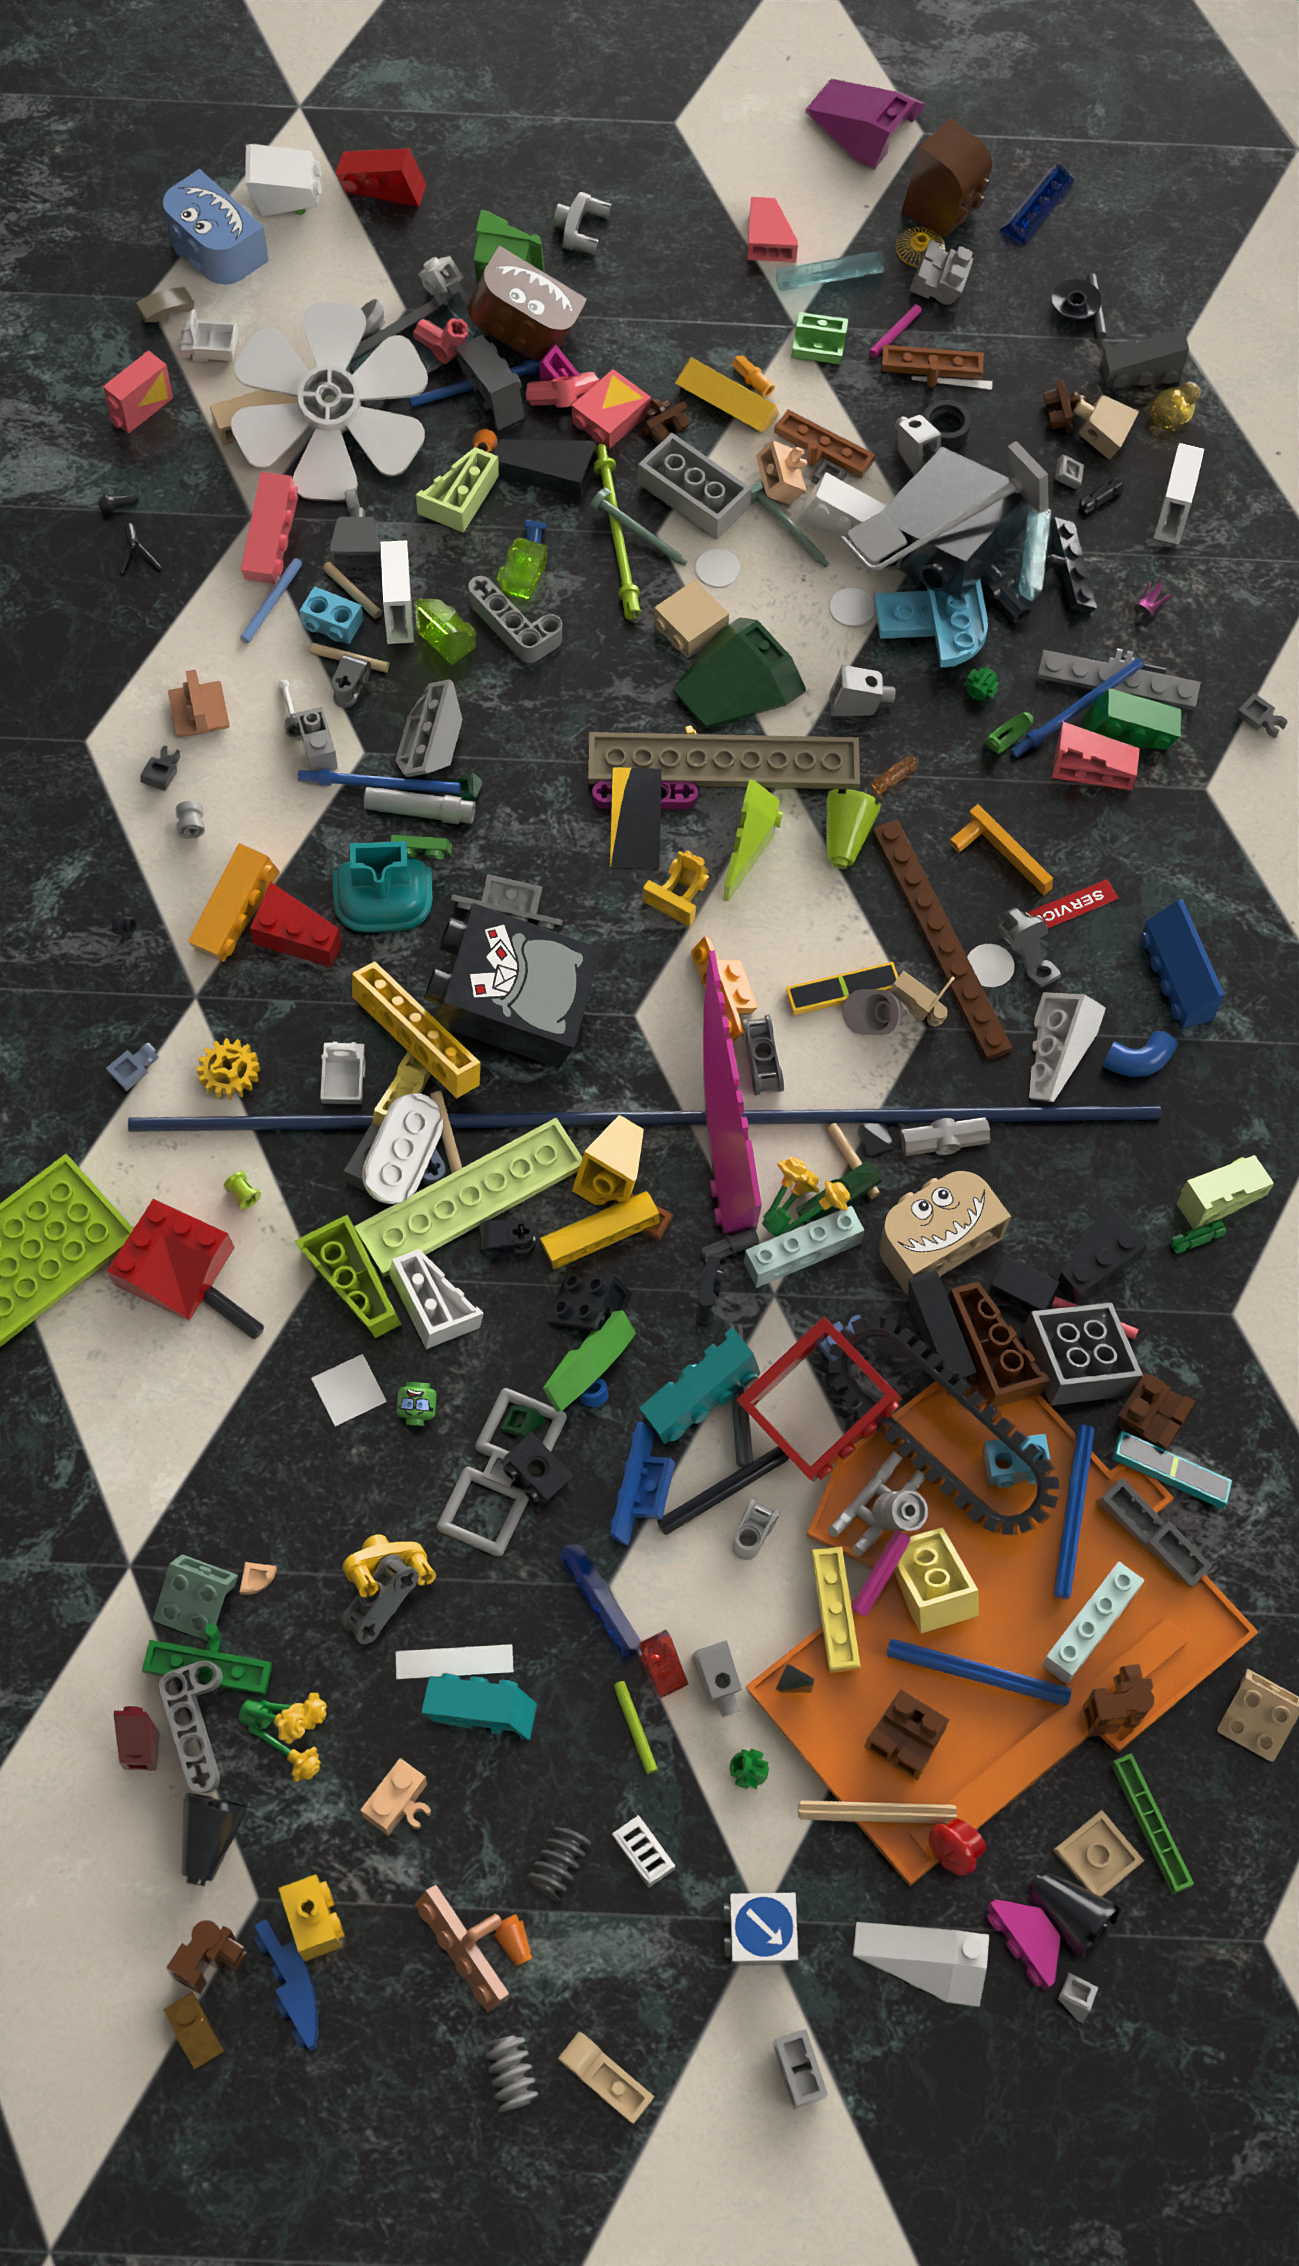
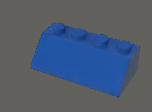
M1183 899L1177 900L1146 921L1140 938L1145 949L1148 948L1151 955L1152 969L1154 972H1158L1160 976L1162 992L1165 996L1169 997L1172 1004V1015L1175 1020L1179 1021L1181 1028L1184 1029L1213 1021L1225 994Z

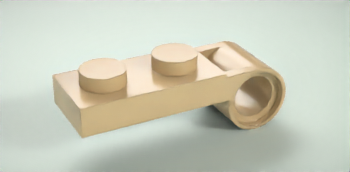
M581 2032L577 2033L558 2057V2060L632 2125H634L654 2099L651 2093L607 2057L594 2042Z

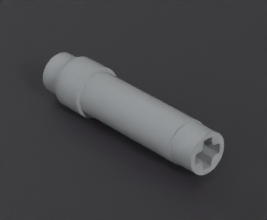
M367 787L365 790L364 809L437 819L443 823L459 824V822L472 824L474 820L475 802L462 800V797L449 795L441 797Z

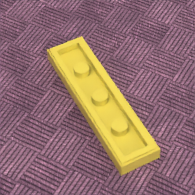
M842 1547L812 1550L811 1556L829 1673L859 1670L861 1665Z

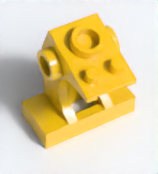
M688 850L684 854L679 851L678 857L669 868L668 873L671 874L669 880L663 886L648 880L643 887L642 902L690 927L696 916V905L692 904L691 901L699 890L703 891L710 880V876H708L709 871L704 866V859L693 855ZM678 882L689 887L683 896H678L672 892Z

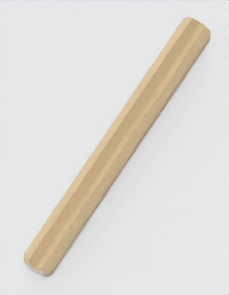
M799 1801L798 1818L801 1820L947 1824L951 1819L957 1818V1808L955 1805Z

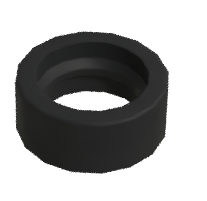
M943 400L931 404L925 410L923 417L930 424L938 418H949L961 426V429L954 433L940 432L941 447L955 450L967 441L971 418L964 406L955 401Z

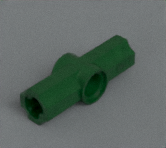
M865 1161L842 1178L834 1179L830 1182L833 1184L839 1182L845 1186L850 1194V1199L846 1202L847 1207H849L852 1202L879 1185L882 1180L872 1164ZM826 1188L796 1208L799 1218L820 1204L819 1200L825 1197ZM834 1206L827 1210L823 1209L803 1224L806 1225L840 1211V1209Z

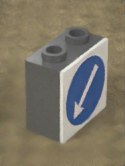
M795 1893L730 1894L729 1904H723L724 1924H730V1937H724L725 1957H731V1966L796 1965L798 1961Z

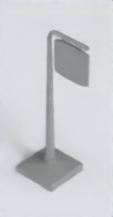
M1016 441L1008 446L1009 483L883 563L873 566L868 564L865 558L876 563L907 544L902 532L884 514L877 513L849 530L848 535L851 541H848L844 536H840L839 539L866 569L879 571L1014 492L1020 493L1039 514L1048 509V474ZM851 543H853L858 548V550L864 555L863 557L851 545Z

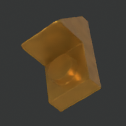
M193 1992L163 2009L176 2033L179 2044L195 2070L224 2053Z

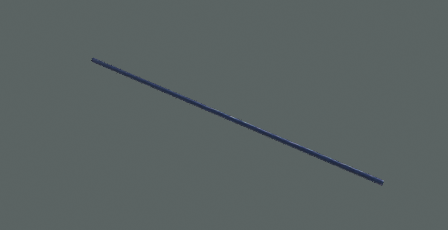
M1156 1105L744 1110L742 1117H747L748 1124L934 1122L943 1118H951L957 1122L984 1117L988 1122L1160 1120L1161 1107ZM705 1111L448 1114L451 1128L539 1127L554 1118L558 1119L562 1127L609 1126L619 1115L637 1126L706 1125ZM373 1115L129 1117L128 1130L129 1132L369 1129L373 1122Z

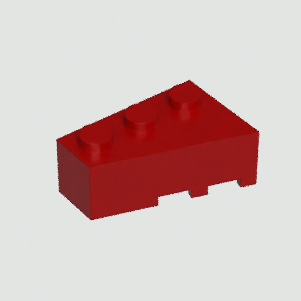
M409 148L345 151L335 173L344 192L418 207L427 186Z
M270 882L250 927L253 944L332 968L342 945L339 928Z

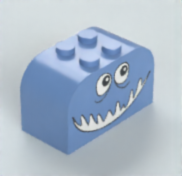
M200 169L171 187L164 195V212L170 242L175 252L180 257L186 258L195 271H200L210 281L218 284L236 283L269 261L263 225Z

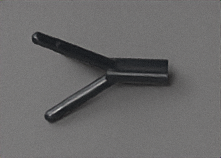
M126 524L124 530L128 545L119 573L124 574L131 551L135 548L157 570H161V565L138 542L134 524Z

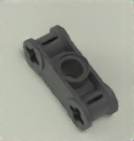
M770 1015L748 1021L746 1018H742L741 1023L744 1028L742 1036L746 1044L754 1094L760 1095L763 1091L776 1089L779 1092L784 1091L783 1073L779 1066ZM765 1052L769 1056L767 1058H760L756 1053Z
M391 1554L385 1557L372 1575L374 1581L378 1584V1591L373 1596H369L367 1593V1597H361L358 1594L341 1616V1626L347 1631H352L355 1639L361 1644H369L375 1640L380 1630L397 1611L401 1602L418 1582V1572L413 1567L404 1565V1561L399 1555ZM391 1566L395 1571L392 1572L388 1567ZM404 1575L408 1581H405L402 1576ZM353 1617V1618L356 1619L357 1621L354 1622V1621H352L350 1618ZM364 1627H368L370 1629V1632H368Z

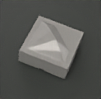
M1062 454L1057 460L1055 480L1074 489L1079 488L1082 483L1084 465Z

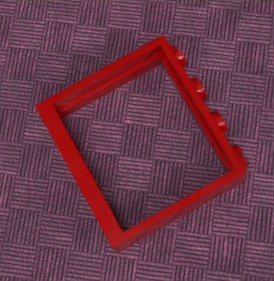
M822 1317L736 1401L806 1477L815 1482L817 1479L821 1481L826 1475H829L834 1470L832 1465L839 1458L844 1460L856 1449L854 1444L861 1437L867 1439L878 1428L876 1423L883 1416L889 1418L893 1415L894 1411L900 1406L898 1402L902 1398L825 1317ZM830 1336L885 1396L810 1466L758 1410L756 1405Z

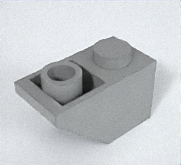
M318 707L296 713L310 770L338 769L336 751L323 708Z

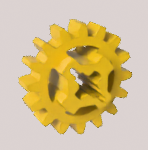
M226 1038L224 1045L221 1046L217 1041L213 1042L214 1049L211 1050L206 1047L204 1049L206 1057L199 1056L198 1058L201 1066L196 1067L198 1076H200L201 1086H205L208 1094L215 1091L218 1099L223 1094H227L228 1099L232 1100L233 1093L243 1097L242 1090L246 1088L251 1091L253 1089L251 1081L258 1082L259 1080L256 1072L260 1071L259 1062H257L256 1053H251L250 1045L248 1044L241 1048V1043L238 1039L234 1044H230L228 1038Z

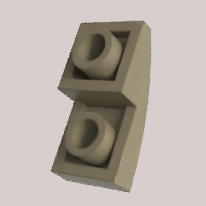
M178 287L151 294L136 302L135 307L145 322L168 321L170 312L192 311L195 302L185 287Z

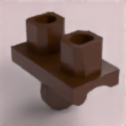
M1064 380L1057 381V389L1044 393V402L1046 409L1060 407V410L1048 412L1051 429L1065 427L1066 434L1074 432L1072 413L1081 399L1087 402L1085 396L1078 395L1077 392H1072L1070 394L1071 398L1068 399Z
M657 398L651 400V409L646 412V416L648 419H652L645 423L646 428L641 430L643 436L646 438L650 435L656 444L659 445L670 435L665 427L671 423L677 434L686 430L690 422L685 414L688 406L684 401L670 408L671 405L668 400L663 403Z

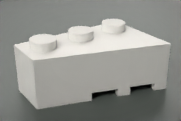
M420 1249L392 1259L389 1276L426 1349L480 1328L484 1313L478 1307L475 1308L464 1297V1293L459 1288H455L444 1277L445 1274Z

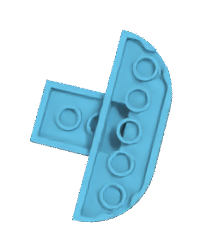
M980 579L961 600L943 591L936 592L927 588V591L875 593L874 603L880 639L935 636L940 667H954L969 660L980 651L985 643L988 619Z

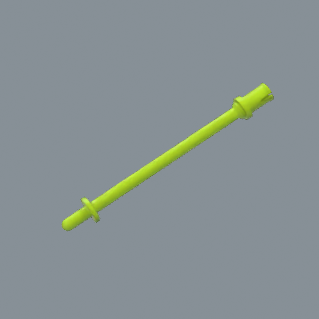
M599 444L596 448L598 460L594 463L593 469L595 473L601 475L603 488L606 487L612 491L606 498L607 501L618 508L611 475L615 470L616 462L608 458L606 446ZM609 514L622 582L618 595L623 602L625 618L632 620L636 619L635 612L637 617L641 616L638 602L639 588L632 584L621 522Z

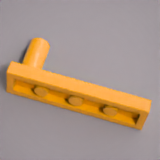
M979 804L970 810V823L949 840L951 846L957 852H961L982 834L1043 895H1046L1052 889L1053 878Z

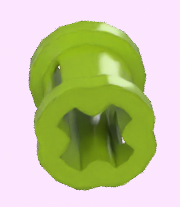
M238 1171L230 1176L223 1186L227 1192H231L237 1199L239 1208L245 1210L257 1203L261 1197V1192L251 1186L246 1180L247 1177L243 1171Z

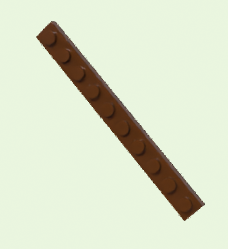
M898 819L873 827L872 835L946 983L954 977V980L948 987L985 1061L1011 1053L1013 1047Z

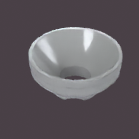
M377 299L370 300L361 308L366 317L367 324L361 340H365L381 331L385 324L383 305Z

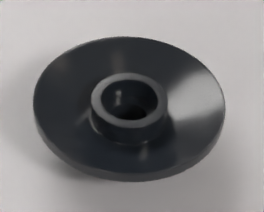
M1082 279L1065 280L1058 284L1052 293L1054 309L1063 317L1072 320H1084L1094 316L1099 311L1102 303V296L1098 288Z

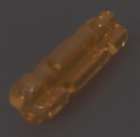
M912 754L902 759L903 762L899 761L883 772V776L879 775L872 780L873 789L877 793H883L888 789V785L893 786L908 775L907 772L911 773L916 770L919 764L918 759Z

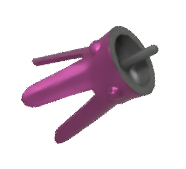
M1151 582L1148 583L1142 599L1134 606L1138 618L1151 619L1154 612L1171 598L1172 595L1168 594L1154 604L1155 599L1163 588L1162 583L1157 584L1151 592H1148Z

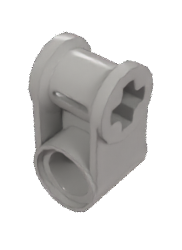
M753 1497L734 1536L732 1546L735 1555L743 1560H750L756 1557L765 1539L774 1528L781 1511L778 1509L773 1511L759 1504L758 1499ZM748 1537L755 1544L751 1547H746L739 1540Z

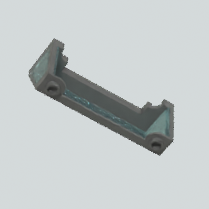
M457 280L446 287L447 293L437 294L430 302L360 342L346 371L353 375L385 339L394 335L409 339L420 357L427 375L444 366L445 364L435 357L430 348L414 339L413 332L417 327V323L422 319L429 320L443 330L447 322L452 318L463 319L468 324L467 331L469 333L465 343L481 335L487 339L490 334L481 330L470 319L467 310L470 299ZM387 399L360 401L361 407L379 410L385 405L383 402Z

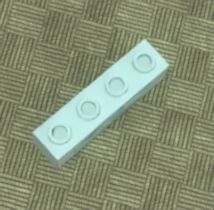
M849 1206L846 1212L844 1210L837 1211L745 1251L744 1264L756 1288L861 1244L864 1229L852 1206Z
M1118 1562L1048 1653L1042 1667L1068 1685L1138 1593L1144 1579L1121 1562Z

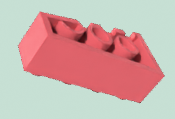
M260 472L241 566L245 580L276 584L278 575L281 576L282 559L284 551L287 550L288 536L299 499L298 487L295 486L292 476Z

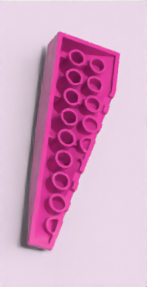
M715 950L709 951L703 1012V1089L706 1127L714 1180L710 1181L711 1197H717L718 1208H714L716 1226L721 1225L722 1234L742 1232L751 1227L757 1230L762 1203L752 1142L748 1137L747 1117H742V1114H744V1100L741 1090L738 1091L740 1080L732 1039L729 1038L728 1017H723L725 1015V1001L723 992H719L721 980Z

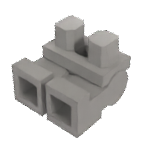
M930 239L921 255L909 291L928 299L932 296L942 304H952L955 302L956 297H960L973 262L971 258L972 251L959 247L957 251L951 249L947 253L938 248L939 243Z

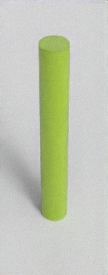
M625 1681L618 1682L613 1687L646 1774L653 1773L658 1768Z

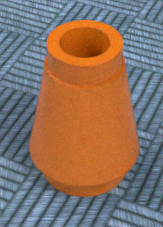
M482 429L475 433L472 444L473 447L491 453L492 449L497 448L498 439L492 431ZM479 443H485L487 445V449H484L483 446L479 445Z
M517 1914L502 1920V1925L495 1929L496 1933L493 1935L511 1961H513L514 1966H518L533 1958L530 1953L523 1920L519 1921Z

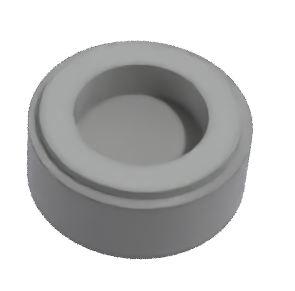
M356 489L346 490L345 499L350 515V510L354 507H360Z

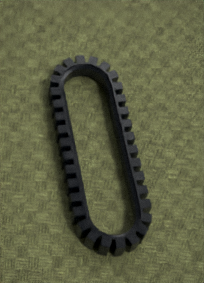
M869 1316V1325L862 1318L851 1322L855 1333L846 1328L841 1330L840 1333L855 1349L867 1338L875 1336L887 1337L895 1342L1030 1467L1035 1474L1037 1482L1036 1498L1031 1506L1021 1514L1013 1516L1001 1515L991 1509L892 1415L889 1418L883 1416L876 1423L878 1426L876 1430L883 1433L890 1427L883 1436L893 1445H898L903 1439L904 1442L897 1450L907 1458H911L917 1452L918 1455L911 1463L921 1471H925L931 1465L932 1468L925 1476L935 1484H939L945 1478L946 1481L939 1489L949 1497H953L959 1491L960 1494L953 1502L962 1510H967L973 1504L974 1507L967 1515L975 1523H981L987 1516L988 1518L983 1528L993 1533H998L1002 1525V1535H1018V1526L1021 1533H1028L1036 1529L1032 1518L1039 1524L1045 1523L1051 1515L1042 1507L1044 1505L1050 1508L1056 1507L1058 1497L1048 1494V1490L1059 1489L1058 1477L1054 1476L1046 1477L1048 1473L1055 1470L1050 1459L1045 1458L1037 1462V1459L1044 1453L1042 1449L1034 1443H1031L1026 1449L1022 1448L1030 1438L1019 1430L1012 1436H1009L1008 1434L1016 1426L1005 1417H1002L996 1424L994 1421L1002 1413L991 1404H988L982 1411V1406L988 1400L976 1391L968 1398L967 1395L974 1387L962 1378L954 1385L953 1382L960 1374L950 1366H946L940 1372L939 1370L946 1361L935 1353H932L926 1359V1356L932 1349L921 1340L914 1346H911L919 1337L906 1327L900 1333L902 1324L887 1318L885 1323V1318ZM832 1343L829 1354L839 1357V1361L828 1362L829 1373L833 1375L841 1374V1376L832 1380V1383L839 1392H845L850 1389L843 1397L850 1406L857 1407L861 1401L863 1402L856 1410L863 1417L878 1402L859 1386L854 1379L851 1370V1358L839 1345Z

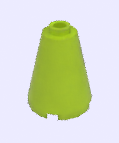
M833 789L829 791L826 799V858L833 867L846 869L847 866L853 865L880 812L881 803L879 802L876 805V798L860 791L846 789V794H838L839 789Z

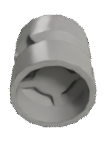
M915 1491L886 1492L875 1501L873 1516L876 1523L886 1531H915L926 1522L928 1506L925 1499Z

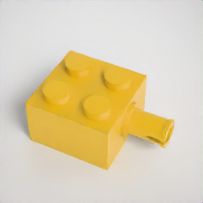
M313 1875L279 1888L298 1952L304 1961L342 1948L339 1938L345 1936L336 1912L330 1913L329 1907L334 1906V1901L326 1881L320 1883L317 1875Z

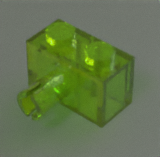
M518 537L507 551V562L505 567H500L497 582H500V591L504 595L530 602L548 562L547 545Z

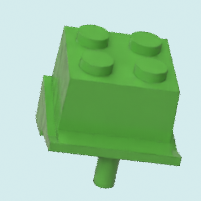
M481 210L476 228L477 245L473 260L477 284L498 246L503 247L545 273L542 242L539 235L532 234L530 236L509 226L507 220L488 211Z

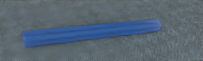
M1079 1425L1077 1429L1053 1593L1059 1599H1069L1072 1591L1094 1437V1428L1088 1425Z
M891 1639L888 1645L887 1656L1063 1706L1068 1705L1070 1701L1071 1689L1065 1686L896 1639Z

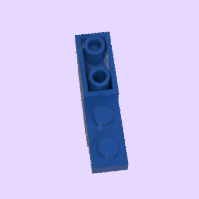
M264 1919L255 1925L259 1934L253 1938L262 1954L269 1951L275 1963L270 1965V1968L278 1982L286 1981V1984L275 1990L279 1996L275 2004L282 2017L285 2019L290 2016L296 2027L291 2030V2033L299 2047L302 2048L306 2045L310 2052L317 2049L318 2011L310 1974L294 1940L282 1947L268 1921Z

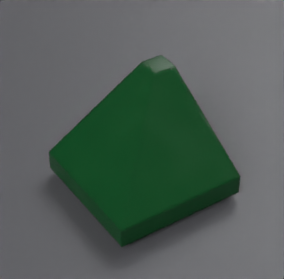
M470 773L450 781L460 783V793H451V796L462 797V800L465 801L476 798L482 786V780L474 773Z
M512 1404L500 1431L526 1437L541 1425L545 1418L536 1409Z

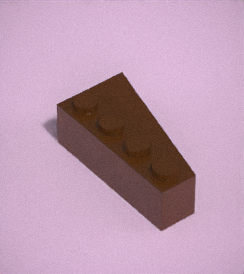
M975 1282L951 1289L947 1297L977 1371V1386L980 1393L988 1400L985 1405L991 1404L997 1407L1042 1394L1050 1382V1378L1037 1367L1033 1355L1029 1350H1025L1018 1341L1014 1329L1011 1326L1008 1327L1000 1316V1310L980 1283Z

